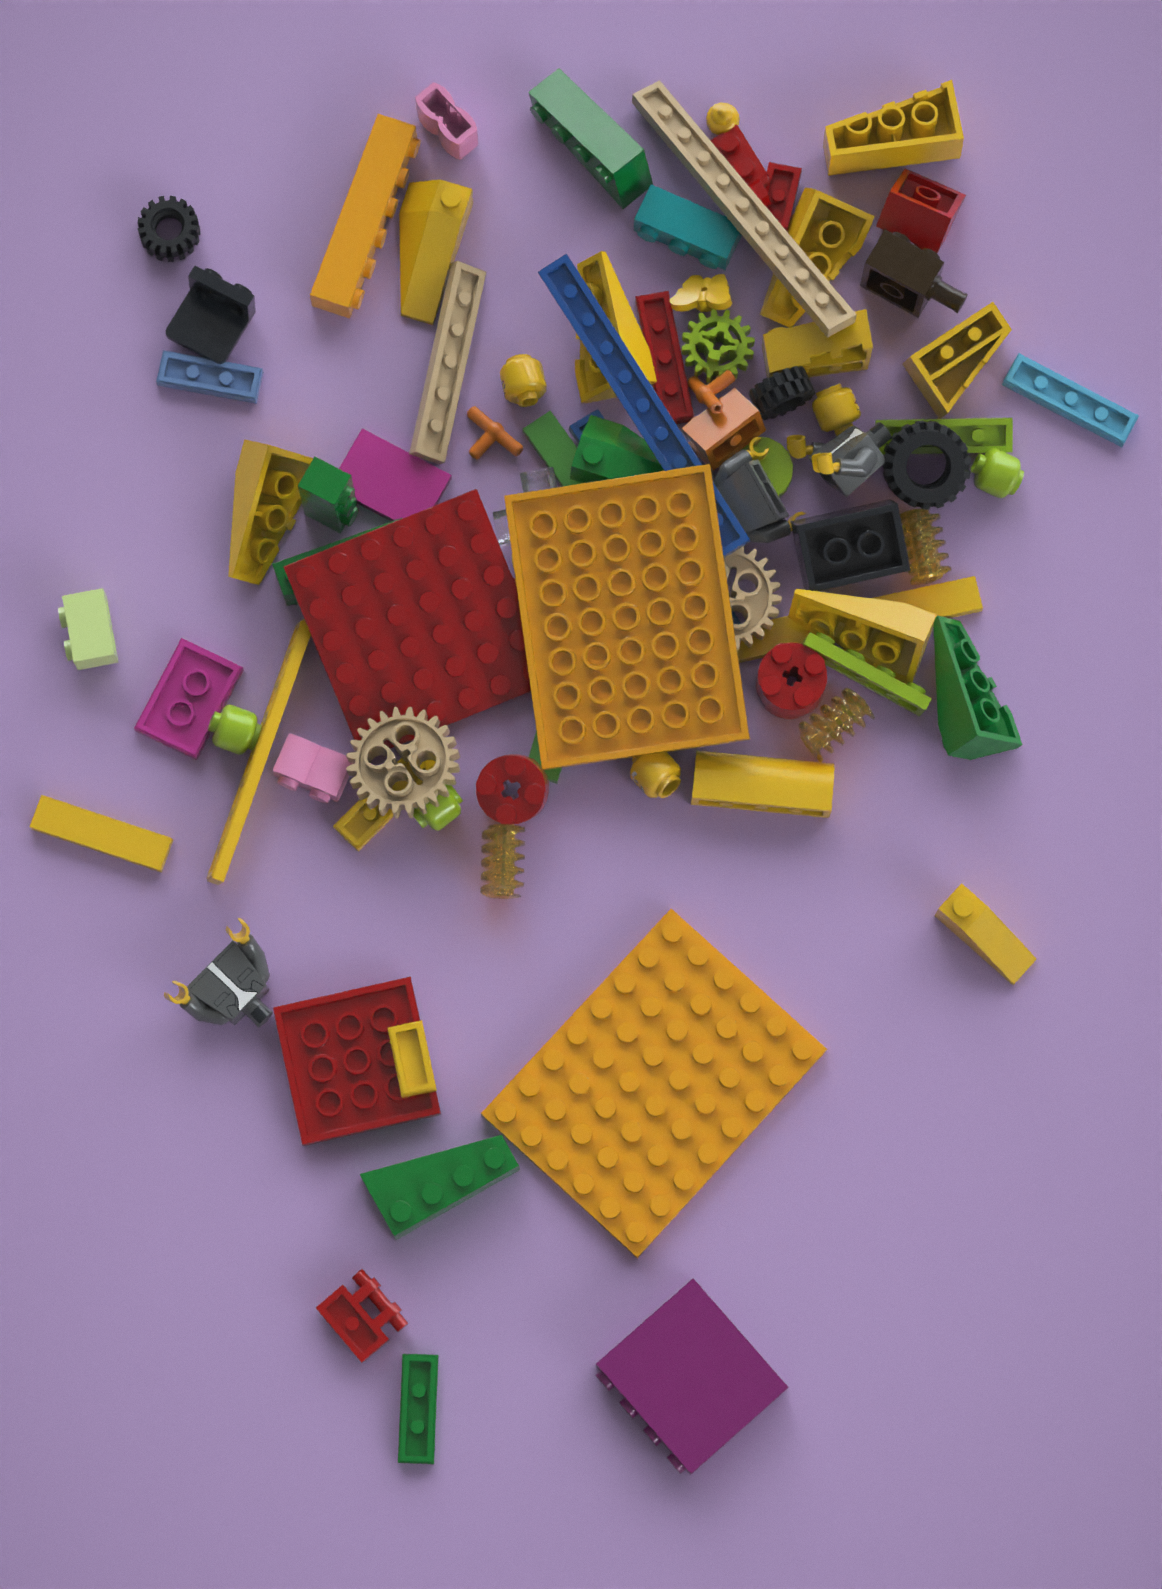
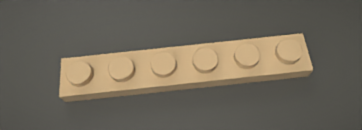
M455 261L450 266L409 452L410 455L438 465L445 463L486 277V271L460 261Z

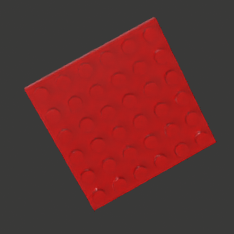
M477 489L283 566L354 740H362L357 731L358 728L367 731L371 729L368 723L369 718L379 723L381 721V711L388 718L393 717L394 707L398 708L400 715H405L408 707H412L415 717L422 710H426L427 721L437 716L440 722L438 728L531 691L517 587ZM410 734L404 735L398 743H406L413 740L415 736ZM389 740L384 741V744L389 749L394 747Z

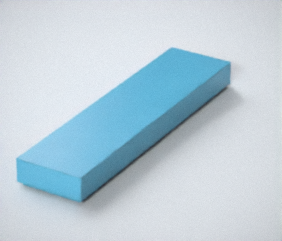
M1018 353L1002 383L1006 388L1120 447H1123L1139 415Z

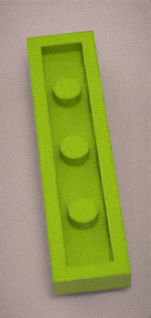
M1013 418L875 420V425L881 422L890 432L891 436L895 432H900L902 426L906 424L912 425L915 424V421L920 420L924 422L935 421L947 426L960 436V439L968 448L967 453H986L992 448L1003 452H1013ZM890 439L887 443H885L882 447L879 448L882 454H885L883 450L886 444L889 445L892 439ZM923 445L915 449L911 454H942L943 452L936 446Z
M810 632L802 643L822 656L826 666L919 717L926 711L932 698L925 695L926 690L912 682L905 684L895 678L896 674L890 669L879 665L876 668L866 663L865 657L852 649L844 651L834 645L835 641L831 637L823 633L817 632L815 635Z

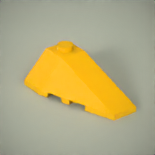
M440 179L409 182L399 212L401 316L434 325L446 288L450 266L455 261L473 206V190L471 188Z
M805 187L790 220L788 234L830 282L840 273L839 270L851 256L854 257L862 248L875 216L819 190ZM773 273L759 315L788 328L793 327L806 311Z
M600 251L578 263L577 270L652 385L657 380L650 349L607 253ZM580 340V359H575V375L581 403L616 398V394Z
M244 439L235 472L228 577L256 585L261 583L279 552L278 544L286 530L291 531L296 522L293 518L302 504L298 484L313 458L272 445Z
M796 589L788 618L815 635L817 632L831 637L835 643L844 648V651L847 649L857 651L865 657L866 663L876 668L879 665L890 669L896 674L895 678L907 684L908 682L913 683L937 614L904 602Z

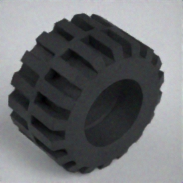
M915 421V424L902 426L900 432H895L892 435L889 445L886 444L883 450L886 459L882 465L884 469L883 476L891 491L909 506L914 508L921 507L924 510H930V507L938 509L944 507V503L948 501L952 503L957 499L956 495L958 492H963L966 488V485H964L965 481L970 479L971 471H969L971 457L968 455V448L960 439V436L947 426L935 421ZM933 445L939 448L945 456L946 465L944 472L933 483L918 484L907 473L906 465L908 458L918 447Z

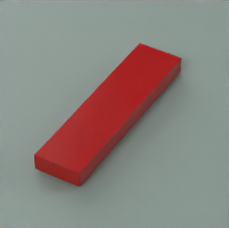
M669 290L635 296L641 331L650 349L657 380L656 383L652 384L653 389L676 424L687 423L694 417L673 310L670 304Z

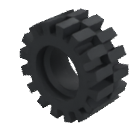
M170 195V199L165 201L164 196L158 197L159 202L156 204L152 199L148 202V209L143 207L141 210L142 218L138 217L137 221L139 227L137 229L143 247L147 249L149 255L153 256L155 254L157 260L163 261V258L166 257L168 262H174V257L179 256L180 260L185 259L184 253L188 252L191 255L194 252L193 245L198 246L200 241L198 235H201L197 214H195L191 205L187 206V202L182 198L178 202L176 196ZM166 218H174L182 225L181 233L171 240L162 239L156 233L157 225Z
M794 366L790 370L786 368L781 373L776 372L772 377L764 378L762 383L754 385L755 388L750 389V393H748L763 420L775 419L778 415H786L788 411L792 412L797 409L796 407L806 404L805 401L811 400L812 396L816 394L803 366Z

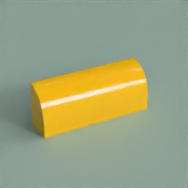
M696 750L691 805L829 818L832 810L835 766L834 763Z

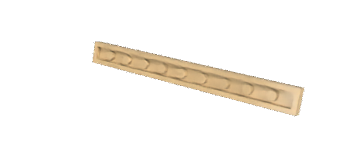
M659 80L632 94L631 103L826 337L855 323L857 314L663 83Z

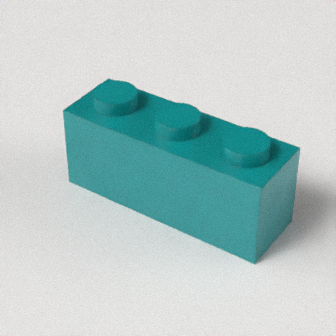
M652 184L634 218V231L637 232L640 238L651 243L656 241L668 246L669 250L680 256H686V254L699 259L702 265L710 269H717L718 267L726 270L742 236L726 216Z

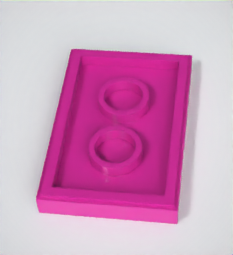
M363 428L339 467L340 470L352 476L357 504L389 521L405 518L437 505L452 479V475L416 456L410 455L409 452Z
M181 638L134 727L135 731L197 760L211 734L210 731H207L214 711L221 713L244 671L243 667Z

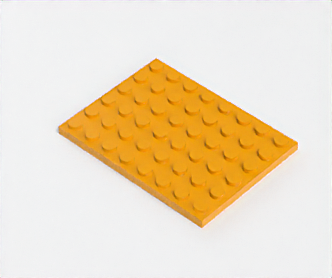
M710 464L504 496L542 770L750 740Z
M670 909L481 1112V1116L631 1254L638 1258L823 1056L827 1048L673 909Z

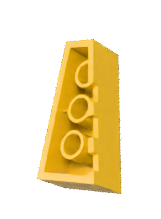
M952 80L941 83V86L927 92L925 89L914 93L913 97L898 103L892 101L884 104L882 109L869 114L863 112L825 126L823 150L828 176L961 158L964 136Z

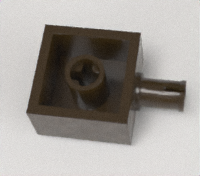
M886 229L864 264L860 282L862 288L919 318L931 299L958 313L968 296L967 293H963L942 281L941 273L944 261L940 260V256L936 252L928 248L920 249L911 244V241L905 235L899 232L891 233Z

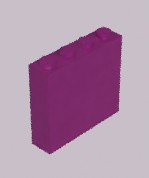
M694 1278L596 1363V1367L600 1370L595 1375L608 1391L615 1388L623 1397L619 1404L632 1419L638 1415L647 1426L643 1429V1432L656 1446L661 1442L671 1453L666 1458L680 1474L686 1470L691 1475L789 1388Z

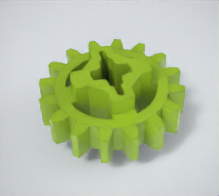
M714 309L711 311V317L708 318L702 312L699 313V323L689 321L688 330L691 333L683 332L682 341L686 344L681 346V354L689 355L685 359L686 367L695 365L694 376L698 377L703 372L706 374V382L708 383L711 382L713 376L719 377L727 370H730L737 379V369L739 368L746 372L748 369L746 360H753L754 351L749 348L754 346L755 338L747 337L751 331L750 325L741 327L742 317L738 315L733 320L730 319V311L727 309L723 316H718L717 311ZM715 327V328L709 330L708 332L705 331V330L708 329V328ZM729 330L737 336L738 340L732 338ZM716 342L722 343L720 350L713 349ZM697 352L703 353L707 362L702 360ZM728 360H729V361H732V362H730V363H728V364L721 365V364H723L724 362H726V361H728Z

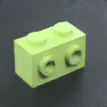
M104 589L62 596L64 607L58 608L61 627L68 628L70 640L64 641L67 660H73L78 670L119 663L108 599Z

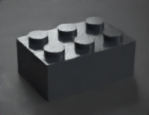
M891 499L790 521L803 587L806 590L822 591L911 571L898 503Z

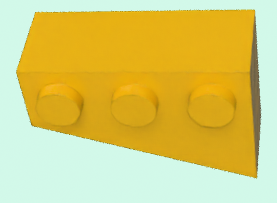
M991 302L911 355L902 364L939 419L948 414L1012 329L995 303Z
M867 309L855 311L857 314L855 323L829 337H826L815 322L790 328L779 327L769 330L768 333L763 334L761 344L766 376L770 378L774 373H781L786 368L790 370L794 366H803L809 378L868 369L873 343Z

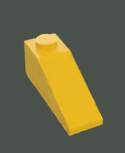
M962 883L938 908L934 915L1012 985L1037 960L997 915Z

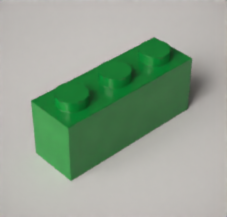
M314 456L298 484L304 514L341 534L345 525L350 527L359 512V508L356 507L357 499L352 476Z

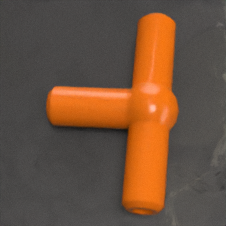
M727 370L708 385H705L696 376L690 377L687 383L688 387L696 394L697 401L705 404L712 413L718 414L722 411L723 404L716 395L735 382L736 378L730 370Z
M472 406L467 411V417L485 431L469 449V454L475 460H479L495 441L513 456H519L522 453L523 445L504 430L502 424L491 420L476 406Z

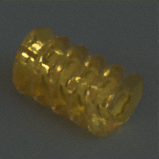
M923 508L901 513V523L903 524L902 528L908 550L909 563H911V571L907 572L909 575L914 576L910 580V584L921 585L941 579L952 568L951 566H942L940 562L949 557L948 553H941L937 550L946 545V540L935 539L936 535L943 532V527L932 526L933 522L941 518L940 514L930 513L929 510H924Z
M844 688L841 691L842 698L838 696L831 698L832 707L823 704L820 707L821 715L812 713L809 716L810 724L802 721L798 725L800 739L819 762L823 761L820 752L822 748L831 754L834 752L831 741L834 740L840 745L845 744L842 736L843 732L852 737L856 735L852 726L854 723L863 729L866 727L863 716L867 715L875 720L874 714L866 701L850 688Z
M507 824L487 826L489 829L482 832V839L489 843L481 846V852L488 856L481 860V866L488 870L482 872L480 877L483 882L488 884L480 887V894L497 899L520 898V895L514 893V889L524 887V882L515 880L514 876L524 873V868L515 866V862L524 860L525 855L515 852V848L525 846V841L515 838V835L525 832V827Z

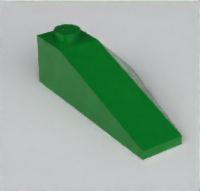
M590 415L571 465L570 479L589 483L664 470L646 441L622 424Z
M937 616L933 628L938 727L942 736L943 747L947 751L948 756L973 760L1019 748L1023 744L1013 715L1007 705L1001 707L992 690L997 686L992 677L987 678L978 666L977 662L980 660V655L961 621Z

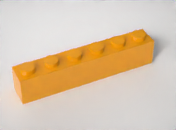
M377 114L310 293L313 307L349 319L353 309L359 310L365 293L361 289L365 278H371L375 268L376 260L372 259L376 248L381 249L386 239L387 229H384L387 218L393 219L398 206V199H395L399 188L404 189L409 177L410 170L406 168L410 158H416L421 140L417 138L415 125Z

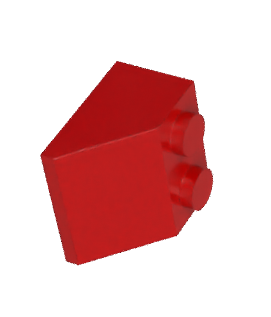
M905 168L888 194L876 227L883 229V231L886 229L891 233L899 232L905 235L918 248H928L938 253L966 195Z

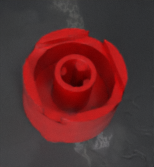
M780 643L774 646L763 657L756 679L757 694L766 710L779 718L796 719L816 709L823 698L827 684L825 661L816 651L801 643ZM790 676L796 677V682L793 686L787 685V679Z
M507 754L491 760L481 770L476 781V796L481 809L488 817L501 824H520L534 818L542 811L548 799L549 780L545 770H542V766L536 760L525 755ZM508 780L510 783L518 782L521 787L517 790L518 798L515 795L508 796L505 790L508 789Z

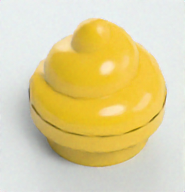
M720 102L714 104L707 112V127L716 135L731 130L736 124L739 125V113L729 103Z

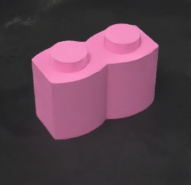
M433 82L415 97L419 121L426 130L439 136L440 143L447 153L461 160L478 146L477 127L473 118L465 110L455 106L451 94L443 86Z
M289 733L272 771L274 776L279 778L277 781L279 785L296 791L297 787L310 791L309 796L311 798L328 804L329 800L339 801L349 779L346 767L352 765V763L348 761L346 755Z

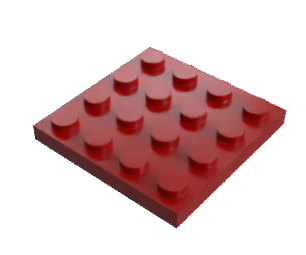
M411 976L273 1007L303 1146L441 1115L436 1091L405 1098L401 1096L388 1027L420 1021Z

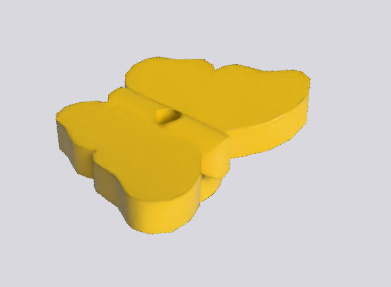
M717 274L712 278L705 277L704 279L700 275H692L682 284L683 288L678 289L676 294L670 298L672 309L680 312L689 311L694 308L701 312H709L712 309L725 310L732 305L729 284L724 274Z

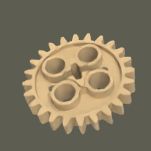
M744 546L724 558L727 579L731 569H736L737 571L729 594L731 611H738L745 618L743 624L733 623L737 652L740 647V641H743L750 648L753 644L752 635L759 640L763 639L765 634L761 627L769 630L772 629L774 623L768 617H777L780 611L771 605L780 604L782 600L781 596L773 594V592L779 590L781 584L779 582H770L775 576L776 570L765 571L764 567L768 559L764 558L757 562L755 560L757 550L754 549L747 555L744 553ZM744 579L750 580L755 585L756 590L750 593L744 592L739 588L738 582Z
M394 707L393 717L388 718L381 711V721L379 723H376L371 718L368 719L371 729L367 731L358 728L357 731L362 740L350 741L352 748L357 752L347 753L346 757L352 765L346 767L349 776H355L350 780V784L353 789L359 788L356 792L359 800L368 797L366 803L370 810L379 804V811L382 816L390 808L395 819L399 818L401 810H406L409 818H413L414 808H419L425 815L427 814V803L430 802L435 807H439L437 796H450L445 785H456L457 783L455 777L450 773L460 772L459 764L454 762L460 758V754L457 749H452L457 743L454 736L447 737L450 733L448 726L444 725L438 728L440 722L437 716L427 721L426 710H422L415 717L412 707H408L405 715H400L398 708ZM410 734L415 736L414 740L409 744L403 745L398 743L404 735ZM389 740L400 757L405 762H409L413 773L423 781L422 785H417L402 763H397L394 753L384 744V741ZM383 755L387 757L386 761L381 765L375 766L371 764V761L376 756ZM426 760L436 761L434 767L429 770L419 768L422 762ZM396 782H408L405 789L401 791L392 790V786Z

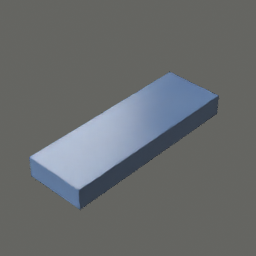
M163 350L156 383L157 386L257 404L264 371L263 368L231 362L217 364L203 357Z

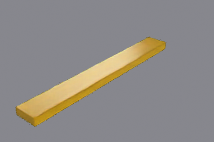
M975 576L873 597V599L904 602L937 614L936 617L954 618L982 612L983 610ZM788 616L771 619L774 623L771 630L761 627L765 634L762 640L752 635L753 644L750 648L743 641H740V647L737 652L739 663L763 658L774 646L780 643L793 642L802 644L810 631L788 618Z
M305 619L295 625L261 722L262 727L258 740L249 755L207 874V882L220 885L225 880L311 636Z

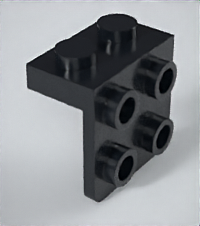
M194 266L188 275L190 291L166 328V337L217 364H223L229 358L256 313L255 296L252 295V292L247 287L238 283L233 285L223 280L221 275L212 269L206 268L203 270Z

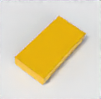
M422 1020L388 1027L402 1098L437 1091Z

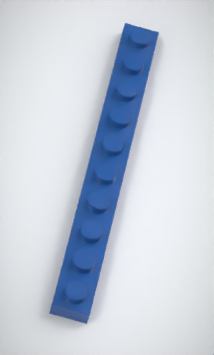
M567 253L538 271L539 276L663 470L667 471L702 465ZM713 483L723 555L725 558L749 543L750 539Z

